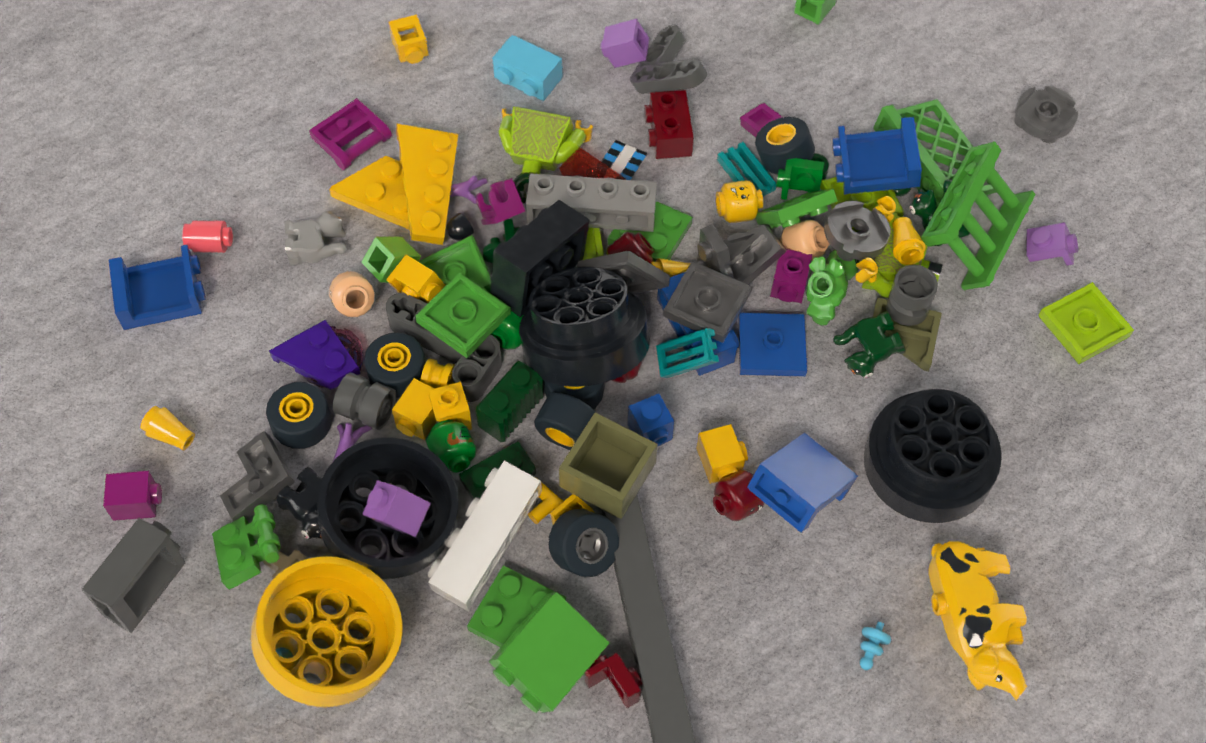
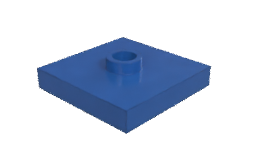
M739 314L740 375L806 377L807 354L804 314Z

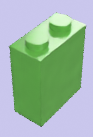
M557 592L546 595L488 662L495 668L493 674L498 680L508 687L513 685L523 694L520 699L529 709L536 713L539 710L542 713L552 712L607 647L609 642Z

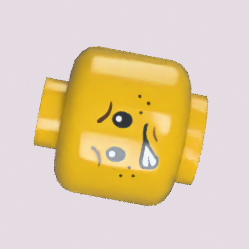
M749 180L724 183L721 190L716 192V208L719 217L723 216L728 223L754 220L758 214V209L763 208L762 191L756 190L754 184Z

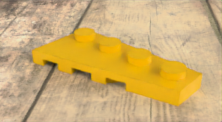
M397 123L396 135L399 142L400 163L402 164L411 240L443 245L458 134Z

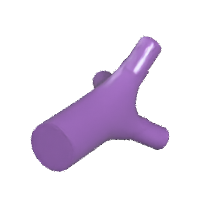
M472 176L465 182L452 184L450 197L462 196L476 204V197L470 191L486 184L487 180L486 178L478 180L476 176Z
M346 423L345 428L342 424H339L337 429L340 434V440L334 459L353 446L372 427L365 425L352 432V423Z

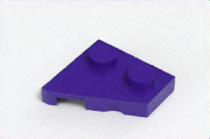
M326 320L269 350L273 361L277 363L282 361L295 369L296 373L306 378H313L318 384L330 390L338 387L348 373L360 374L358 365Z

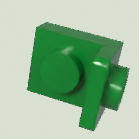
M799 158L787 159L785 169H779L776 187L782 188L781 200H787L789 189L807 192L820 191L824 162Z

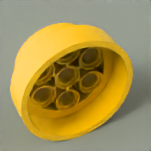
M328 556L302 560L280 572L265 589L251 627L253 656L266 680L286 697L296 702L316 707L345 705L368 694L379 684L390 668L399 651L402 639L400 609L396 598L386 583L363 565L348 559ZM330 605L336 609L337 614H328L321 606ZM296 614L301 618L302 622L292 623L287 620L285 615ZM355 629L360 631L364 639L353 638L348 630ZM320 638L325 640L329 648H318L313 643V639ZM287 648L292 652L293 657L283 658L277 654L276 649ZM340 664H351L357 673H345L341 669ZM314 673L320 678L321 683L311 684L306 681L303 674Z

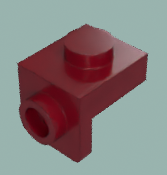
M618 653L609 658L606 655L598 657L588 670L585 671V683L588 688L608 678L627 709L640 701V687L643 686L641 679L633 667L626 668Z

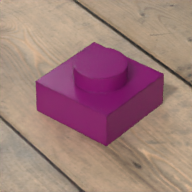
M763 102L742 115L740 122L741 126L756 138L762 127L775 119L782 118V116Z

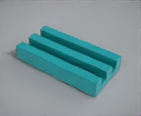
M744 142L739 143L736 149L732 146L728 148L727 153L722 151L717 154V161L733 182L744 181L745 179L730 161L732 159L742 170L744 177L754 184L756 190L762 191L763 196L776 190L777 183Z
M706 328L656 345L660 377L670 378L718 363V355H714L713 350L717 349V345L711 339V337L715 336L714 329ZM702 340L703 345L667 357L665 355L667 351ZM704 353L703 357L667 368L669 364Z

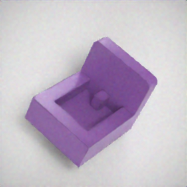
M1065 222L1027 229L1026 255L1030 262L1063 257L1067 266L1074 265V253L1078 252V241L1075 234H1070Z

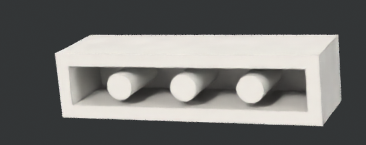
M506 461L502 463L499 470L494 468L485 481L484 486L487 489L480 499L476 497L471 502L466 512L468 519L462 529L457 527L453 531L447 544L449 550L443 559H436L428 573L430 578L428 583L432 591L468 612L542 492L540 480Z

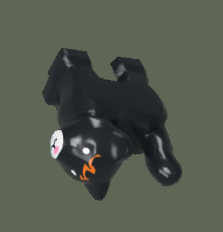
M306 467L298 474L297 479L301 483L296 491L288 485L285 486L278 493L277 502L282 510H289L302 523L301 534L306 539H322L317 523V502L322 478L317 476V473L310 467Z

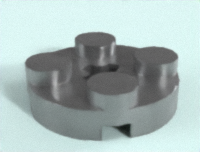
M1046 86L1045 90H1035L1036 87L1030 88L1021 95L1016 106V116L1014 119L1016 126L1022 128L1028 134L1040 138L1043 142L1050 144L1055 143L1058 138L1068 135L1073 130L1078 119V111L1076 112L1074 108V99L1067 92L1057 87ZM1049 110L1052 113L1051 116H1048L1043 114L1042 112Z
M845 201L837 204L832 209L823 228L829 244L837 250L839 258L845 261L863 260L865 258L872 259L884 251L891 229L887 219L880 211L875 208L873 211L863 208L864 203L858 201ZM852 227H854L856 230L863 231V233L859 234L854 232L852 230Z

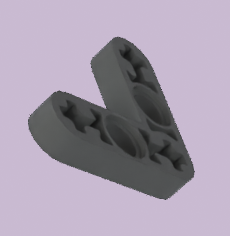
M677 25L667 26L657 34L647 50L646 60L640 61L632 73L630 81L639 94L691 89L700 85L706 79L707 71L699 59L673 61L685 42V37Z

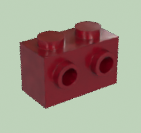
M686 90L650 92L649 105H644L645 123H651V129H648L649 147H654L656 159L692 157L694 136Z

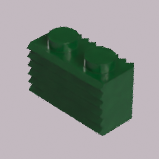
M517 361L476 406L475 412L477 413L476 419L479 428L499 442H506L505 438L510 437L509 433L514 432V428H518V423H522V418H527L526 414L531 413V409L535 408V404H539V399H543L542 377L521 361Z

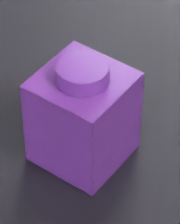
M637 19L605 27L604 37L601 41V51L614 68L644 61L647 57L649 37Z
M377 480L374 489L368 496L363 515L394 530L416 537L430 502L400 487Z

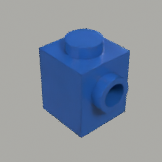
M660 394L628 406L627 426L631 431L657 443L658 446L673 439L674 419Z

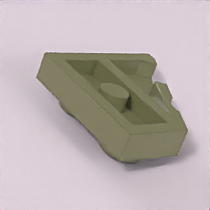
M877 297L872 317L887 311V299ZM930 310L923 322L913 326L901 325L892 319L895 329L886 330L884 335L889 337L898 332L906 350L902 355L922 370L929 372L942 313Z

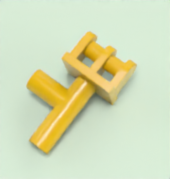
M541 482L542 492L539 498L542 502L531 510L528 516L535 524H538L550 513L552 524H554L562 514L572 509L594 511L580 497L574 494L570 495L565 501L562 500Z

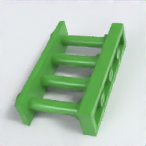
M995 141L969 149L921 236V239L928 247L948 244L967 267L968 272L961 284L963 290L983 288L989 286L994 280V276L1036 195L1033 190L1014 194L994 167L1002 150ZM986 179L1004 201L1000 211H998L982 190ZM974 202L992 223L988 234L970 213ZM962 224L980 245L976 257L958 236Z

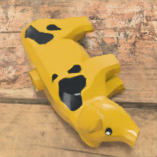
M949 541L943 545L940 543L935 544L931 549L933 558L928 567V574L934 592L931 599L934 614L936 616L941 615L948 640L965 662L968 678L972 685L978 691L986 685L1008 692L1017 700L1026 690L1027 684L1017 660L1007 650L1006 646L1010 644L1021 645L1023 643L1024 637L1020 626H1025L1027 617L1022 605L999 603L997 591L988 579L989 577L997 576L999 573L1010 574V565L1006 555L987 551L984 547L974 548L959 541Z

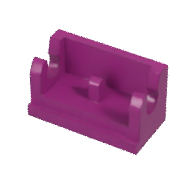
M512 178L490 185L491 190L489 191L488 199L491 205H487L484 202V197L481 193H478L476 196V202L483 219H480L482 225L497 224L525 212Z

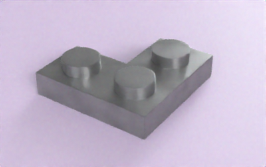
M265 431L237 451L248 474L220 495L233 521L243 516L247 520L254 514V508L257 505H266L277 497L278 493L285 486L288 485L290 487L295 483L274 441Z

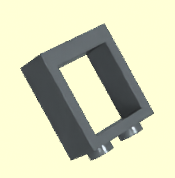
M138 518L81 589L103 617L130 633L134 631L185 565V561L179 553L181 547L170 538L171 531L161 523L153 521L152 524H149L143 519Z

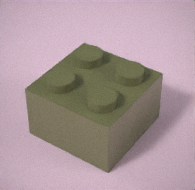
M594 413L559 467V487L622 519L656 464L658 444Z

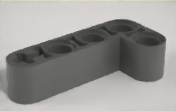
M397 293L388 298L386 313L391 330L394 333H405L414 337L422 347L456 363L452 371L453 382H461L467 402L479 400L501 369L502 360L499 341L494 336L489 335L466 358L416 322L415 316L427 303L405 293ZM484 354H490V355H492V356H490V357H485V358H484V357H480L481 355H484ZM466 379H473V380H475V381H473V382H471V383H464V382H463V381L466 380Z

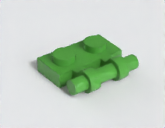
M261 504L254 508V517L251 523L243 516L212 533L221 581L229 590L260 574L261 568L259 563L263 560L268 563H274L279 559L281 544L278 535L273 531L275 528L274 516L268 511L266 505Z

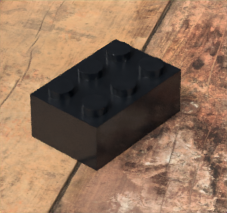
M561 200L556 201L549 208L542 209L537 218L528 225H522L512 238L507 242H501L494 250L490 293L508 305L513 313L522 317L530 309L529 297L531 292L542 280L560 271L577 268L578 261L583 260L590 219Z

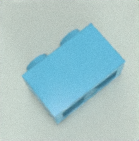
M511 35L492 57L494 78L503 84H508L523 91L528 96H534L542 101L548 97L563 78L561 57L514 35Z

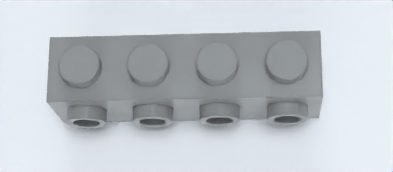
M530 174L526 199L527 223L537 218L542 209L549 208L556 201L561 200L590 219L589 228L654 232L657 182Z

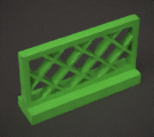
M938 99L898 110L893 105L882 107L873 127L875 131L900 129L901 118L914 117L922 168L920 187L916 188L918 190L922 189L925 192L932 189L936 199V206H938L944 196V181L947 179L953 180L955 174H952L953 168L959 169L963 162L956 159L957 153L966 156L969 149L974 146ZM933 111L939 118V121L923 116V114ZM920 124L935 129V135L919 130ZM940 132L951 135L955 143L939 137ZM918 139L931 143V150L925 148ZM939 146L952 151L951 157L936 152V147ZM935 161L947 165V172L941 170ZM986 179L988 185H983L982 190L986 195L997 193Z

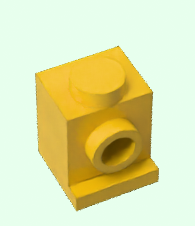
M417 14L388 21L392 44L395 47L400 63L407 61L415 64L420 62L423 57L429 56L426 37ZM413 29L411 33L399 35L401 31Z
M408 255L402 258L386 279L398 293L411 295L427 304L446 286L433 270Z

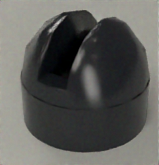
M462 213L456 214L447 223L448 234L455 241H461L474 234L472 225Z

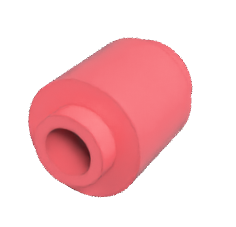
M193 220L191 224H184L182 233L183 245H188L189 249H192L193 252L225 253L227 246H232L233 243L232 228L227 227L225 221Z

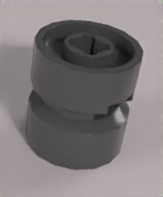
M909 265L900 269L895 275L886 308L890 317L897 323L906 326L918 325L928 316L938 288L936 276L929 269L919 265Z
M350 372L342 379L333 401V411L352 420L359 417V420H362V424L381 430L391 417L392 409L396 402V390L377 382L371 385L369 379Z

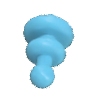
M878 621L875 628H862V635L869 639V641L861 642L860 645L861 649L865 651L864 657L860 660V666L864 670H869L873 667L874 655L881 656L883 654V648L879 644L887 645L891 643L890 635L882 631L884 627L882 622Z

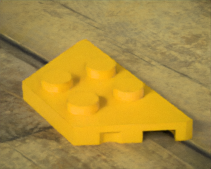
M384 156L334 184L329 189L331 197L410 230L406 192L403 185L402 164L400 161Z

